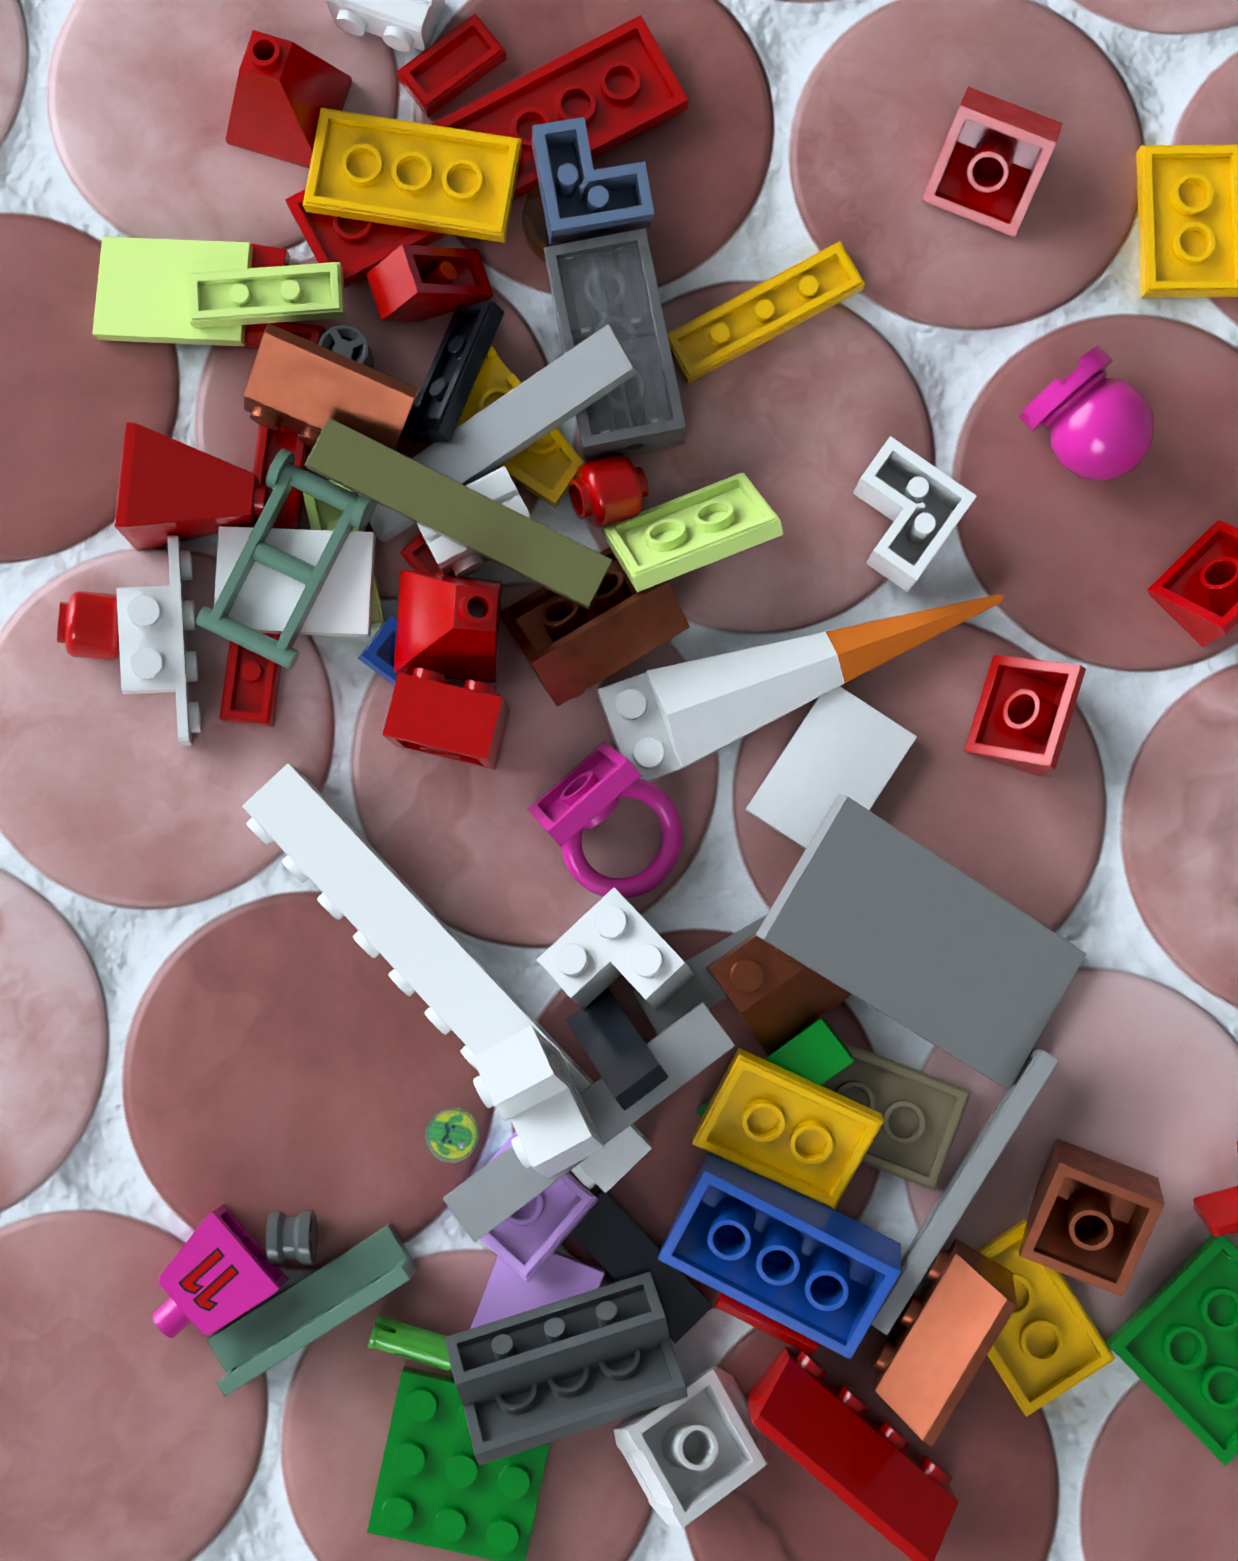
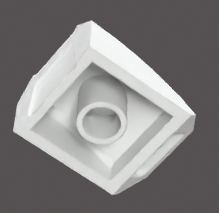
M717 1366L685 1382L688 1397L632 1415L613 1428L616 1445L621 1450L642 1487L649 1504L667 1525L681 1529L769 1463L765 1434L752 1424L747 1401L734 1377Z

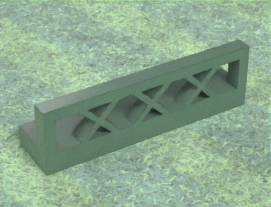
M391 1223L218 1331L207 1340L226 1372L216 1382L224 1397L412 1278L418 1268Z

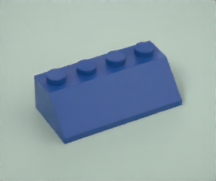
M707 1152L686 1192L657 1259L851 1360L901 1273V1243L829 1206Z

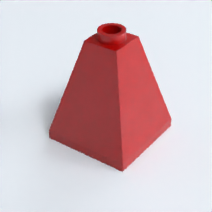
M252 30L239 68L225 138L227 144L310 168L320 109L327 108L342 111L352 84V78L292 41Z
M125 423L114 527L135 549L148 550L168 545V535H178L180 542L217 534L219 526L247 527L257 523V515H261L268 501L269 490L265 484H260L254 473L140 424Z
M401 570L394 673L398 674L400 672L413 675L414 668H423L444 674L445 679L495 683L497 676L502 581Z

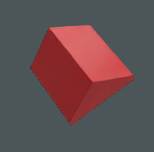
M1221 520L1215 522L1147 589L1150 596L1202 647L1223 637L1238 623V528Z
M994 654L964 751L968 754L1037 776L1055 770L1086 668L1075 664Z

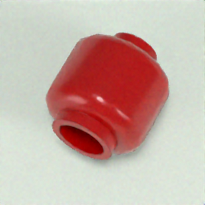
M614 454L581 464L577 468L575 479L569 482L570 500L576 515L580 519L586 518L591 525L597 528L637 516L642 508L643 497L648 496L649 493L648 481L641 467H634L629 458L622 454Z
M76 591L70 596L69 602H60L57 643H65L68 654L73 657L114 660L120 654L117 595Z

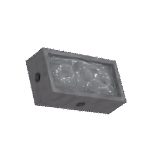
M646 228L544 247L547 274L563 355L609 324L616 331L639 372L576 414L584 461L588 462L614 454L627 456L685 444L686 424Z

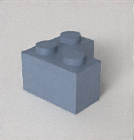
M585 117L533 125L531 144L550 245L650 228L654 217V208L645 161L594 170Z

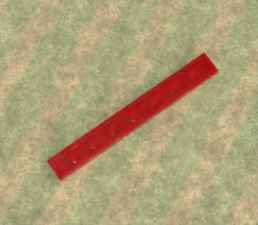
M291 322L273 323L274 326L315 344L319 343L322 335L326 332L324 327L319 325ZM259 425L252 473L256 475L260 484L266 485L269 468L275 456L282 449L293 452L295 454L294 465L308 471L305 462L310 455L311 447L299 440L300 434L280 426L279 430H271ZM268 487L270 497L273 489ZM292 487L272 528L300 529L304 502L302 491ZM263 633L277 641L281 634ZM230 641L219 719L225 722L274 727L282 666Z

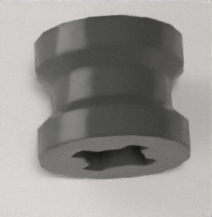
M338 325L331 327L322 335L318 345L349 359H352L355 354L354 361L373 369L374 357L366 337L360 330L350 325Z
M303 1210L298 1216H286L282 1211L270 1212L266 1225V1253L269 1265L281 1266L286 1260L296 1259L302 1265L314 1264L318 1249V1226L315 1211Z

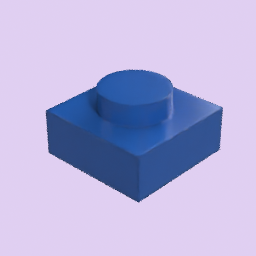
M391 615L386 618L358 659L395 686L397 673H394V652L397 619Z

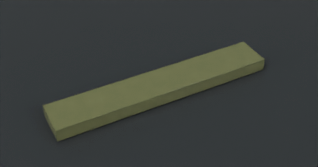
M328 418L305 462V466L308 469L587 609L590 608L612 564V559L331 418Z

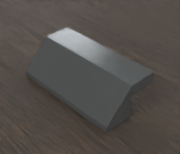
M650 1272L444 1337L455 1385L464 1408L474 1454L479 1466L688 1397L687 1388L670 1341L666 1316Z

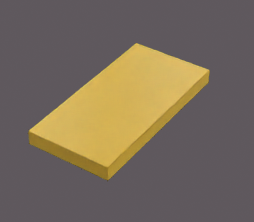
M321 108L303 207L306 212L505 243L520 163L522 141L520 138Z

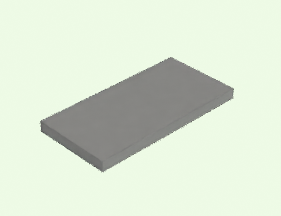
M841 794L837 795L756 933L757 937L1008 1090L1011 1088L1087 955L850 797Z

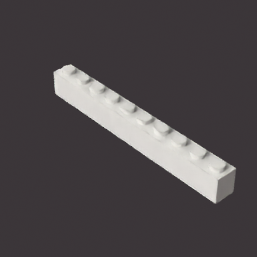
M287 763L242 806L252 817L246 823L252 832L266 845H269L273 840L287 854L282 860L286 868L302 883L310 878L323 892L317 898L320 904L336 920L339 921L345 916L356 927L358 931L353 935V938L359 946L372 958L375 959L381 954L394 968L388 974L393 982L409 997L415 992L418 993L430 1006L424 1012L427 1018L444 1035L452 1030L464 1042L465 1046L460 1052L476 1070L477 1067L473 1061V1056L532 1025L562 1054L580 1093L595 1083L297 767ZM631 1124L604 1145V1149L592 1154L571 1171L588 1189L591 1190L597 1184L606 1193L652 1149V1143L634 1124Z

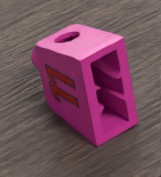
M223 1204L203 1220L157 1279L159 1285L170 1298L152 1314V1318L159 1330L169 1338H174L190 1322L207 1337L272 1296L289 1278L278 1266L269 1265L267 1253Z

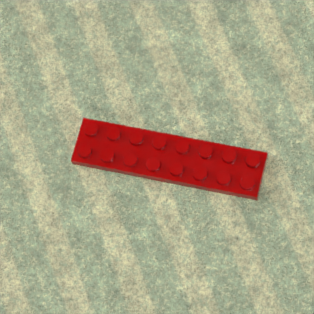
M640 15L430 125L520 138L522 141V151L513 200L528 193L538 183L531 144L533 125L585 117L591 157L593 159L687 110L689 100ZM306 189L285 199L317 262L341 263L344 274V288L367 277V273L400 245L426 246L447 235L306 212L303 207Z

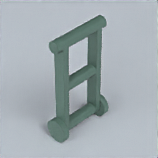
M282 449L275 456L266 478V486L273 489L213 609L204 606L197 616L196 625L291 670L299 657V651L292 647L352 527L362 531L369 523L377 503L294 465L295 454ZM292 487L343 511L316 566L265 543ZM255 561L306 585L278 641L227 617Z

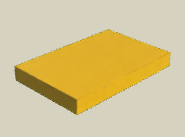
M1238 144L1141 145L1136 152L1141 298H1237Z
M738 1048L692 1134V1144L835 1209L884 1121L882 1113Z
M1024 1218L977 1248L976 1251L1013 1273L1017 1306L987 1357L1017 1405L1027 1417L1116 1359L1061 1272L1019 1256V1249L1027 1220Z

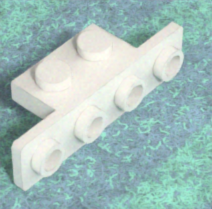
M168 535L170 586L116 588L121 691L123 694L176 692L178 741L181 746H192V733L201 732L199 702H190L189 682L198 681L197 652L187 651L186 631L196 630L194 600H185L184 581L193 580L191 549L182 550L178 535Z

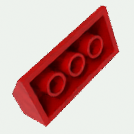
M785 1346L745 1396L752 1424L912 1561H935L959 1503L951 1487L948 1485L953 1479L951 1475L931 1457L927 1456L921 1462L909 1452L907 1448L911 1442L891 1423L885 1421L880 1427L865 1414L869 1406L850 1388L844 1385L838 1391L824 1379V1376L828 1373L827 1370L815 1358L803 1351L797 1356Z

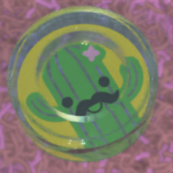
M448 1108L442 1110L430 1120L426 1128L425 1140L427 1147L432 1155L441 1161L448 1163L462 1161L474 1151L478 1144V1124L474 1117L463 1109Z

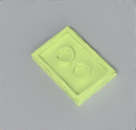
M102 237L92 334L98 340L245 347L246 325L208 328L192 327L189 322L187 273L251 268L253 246L250 242Z
M739 473L642 511L630 519L603 527L609 547L637 592L784 535L779 517L744 473Z

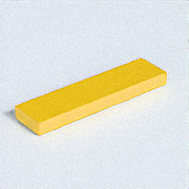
M839 241L669 332L667 335L672 358L686 383L689 384L862 291L865 283L843 244Z

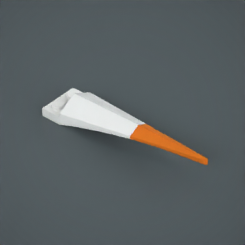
M996 594L647 670L643 674L597 689L596 693L618 752L626 757L642 775L640 779L650 782L683 770L816 698L998 605L1005 596Z

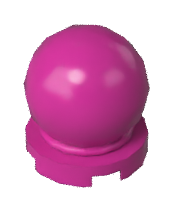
M1097 345L1077 360L1080 365L1062 382L1056 378L1023 410L1019 418L1032 432L1042 425L1045 428L1050 427L1052 450L1061 465L1077 477L1106 481L1121 477L1134 470L1146 456L1153 441L1154 413L1142 392L1126 380L1106 377L1107 372L1105 369L1112 363L1113 359L1100 345Z

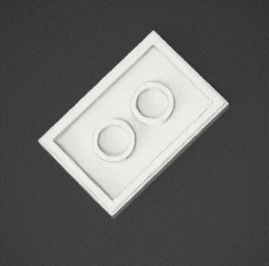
M219 526L214 605L253 528ZM272 528L265 543L316 566L333 531ZM350 531L299 635L371 637L376 542L374 532ZM255 561L227 617L261 633L282 634L306 585Z
M839 686L817 699L745 811L806 850L838 794L848 796L870 810L917 736Z

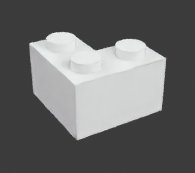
M890 436L861 476L853 492L854 495L893 521V524L871 553L866 564L908 592L977 495Z
M615 887L537 959L539 964L566 994L584 1009L621 974L656 1010L695 975L680 956Z
M532 1025L472 1057L480 1074L473 1079L475 1088L487 1108L494 1106L503 1120L511 1119L518 1135L511 1139L512 1146L525 1169L532 1167L548 1179L605 1148L562 1054Z

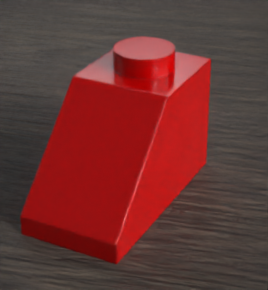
M402 244L367 273L381 321L422 322L453 312L458 305L481 303L494 296L478 249Z

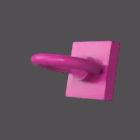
M606 742L601 743L527 810L561 847L569 872L581 886L602 897L615 887L627 899L649 892L662 883L670 874L681 852L683 829L678 810L670 797L658 786L640 779L642 775L633 764ZM620 797L638 799L650 806L660 820L662 827L660 850L654 861L639 874L627 878H611L602 875L585 858L582 849L583 829H592L607 819L618 806Z

